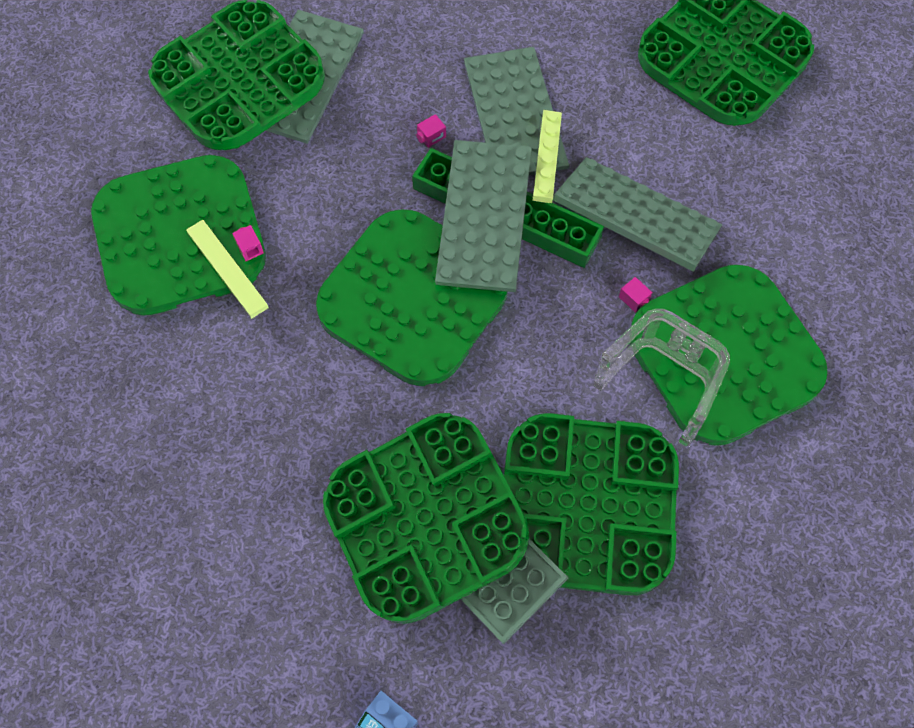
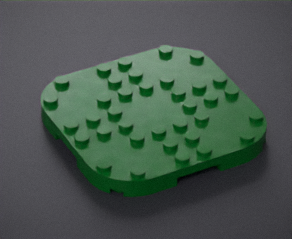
M240 0L227 5L211 16V23L186 39H183L180 35L163 46L151 60L152 67L148 70V74L156 93L196 140L210 149H237L313 99L323 86L325 71L318 52L305 39L302 40L286 24L285 18L272 5L261 0H257L256 3Z
M679 0L662 18L658 17L644 31L638 49V59L647 75L713 120L726 125L739 126L759 119L806 69L813 55L814 45H812L810 31L800 21L784 11L779 15L757 0Z
M204 155L125 175L111 180L101 188L94 198L91 215L107 288L116 303L133 314H158L176 309L178 304L211 295L219 297L232 293L186 231L202 220L205 221L251 283L257 279L256 277L265 266V247L244 175L241 169L227 158L216 155ZM251 225L261 243L264 254L245 262L232 233L242 227Z
M401 209L387 212L370 224L322 284L316 300L317 312L322 327L331 337L384 367V370L398 379L415 386L439 384L450 378L457 371L479 336L502 309L508 292L436 285L435 279L443 225L417 211Z
M724 266L649 301L637 311L630 327L629 343L631 350L644 372H648L665 399L666 407L680 429L692 439L709 443V445L732 443L752 433L755 429L804 407L814 400L826 383L827 363L822 351L773 281L761 271L749 266Z
M451 413L431 415L406 428L407 432L370 452L365 450L335 469L329 478L330 482L327 490L324 491L323 507L326 518L334 536L338 538L362 600L373 613L390 622L407 624L428 617L511 572L520 563L527 550L529 528L526 517L483 435L470 420L463 416L459 417Z
M545 413L528 418L527 421L517 426L511 434L506 452L504 477L526 517L529 539L568 576V579L560 588L630 596L641 595L658 587L670 573L676 556L677 531H675L679 461L674 446L662 436L663 433L659 430L641 423L625 421L606 423L574 419V416Z

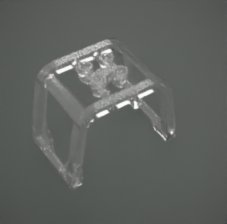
M653 309L646 312L602 353L593 386L602 391L615 374L644 347L656 349L703 380L705 391L690 422L678 441L688 447L707 418L730 364V355L726 347L718 340L666 309ZM661 321L675 328L671 333L668 343L655 337ZM644 330L642 337H641V338H638L633 344H631V345L621 354V352L626 348V346H627L641 331ZM689 336L693 341L686 339V337ZM705 348H708L717 355L709 371L697 363ZM681 349L682 351L686 352V354L684 355L679 350Z

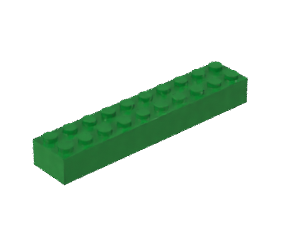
M430 148L412 176L413 189L446 204L452 157ZM527 192L522 240L585 268L602 238L604 226L554 203L532 201L533 194Z

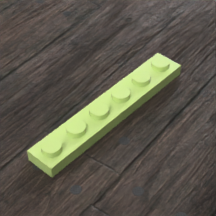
M543 110L532 201L552 203L561 112Z

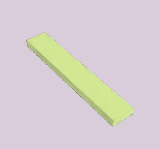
M204 220L186 230L251 319L269 308L268 304Z

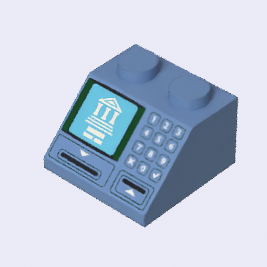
M380 691L367 707L355 728H415L418 725V721L384 692Z

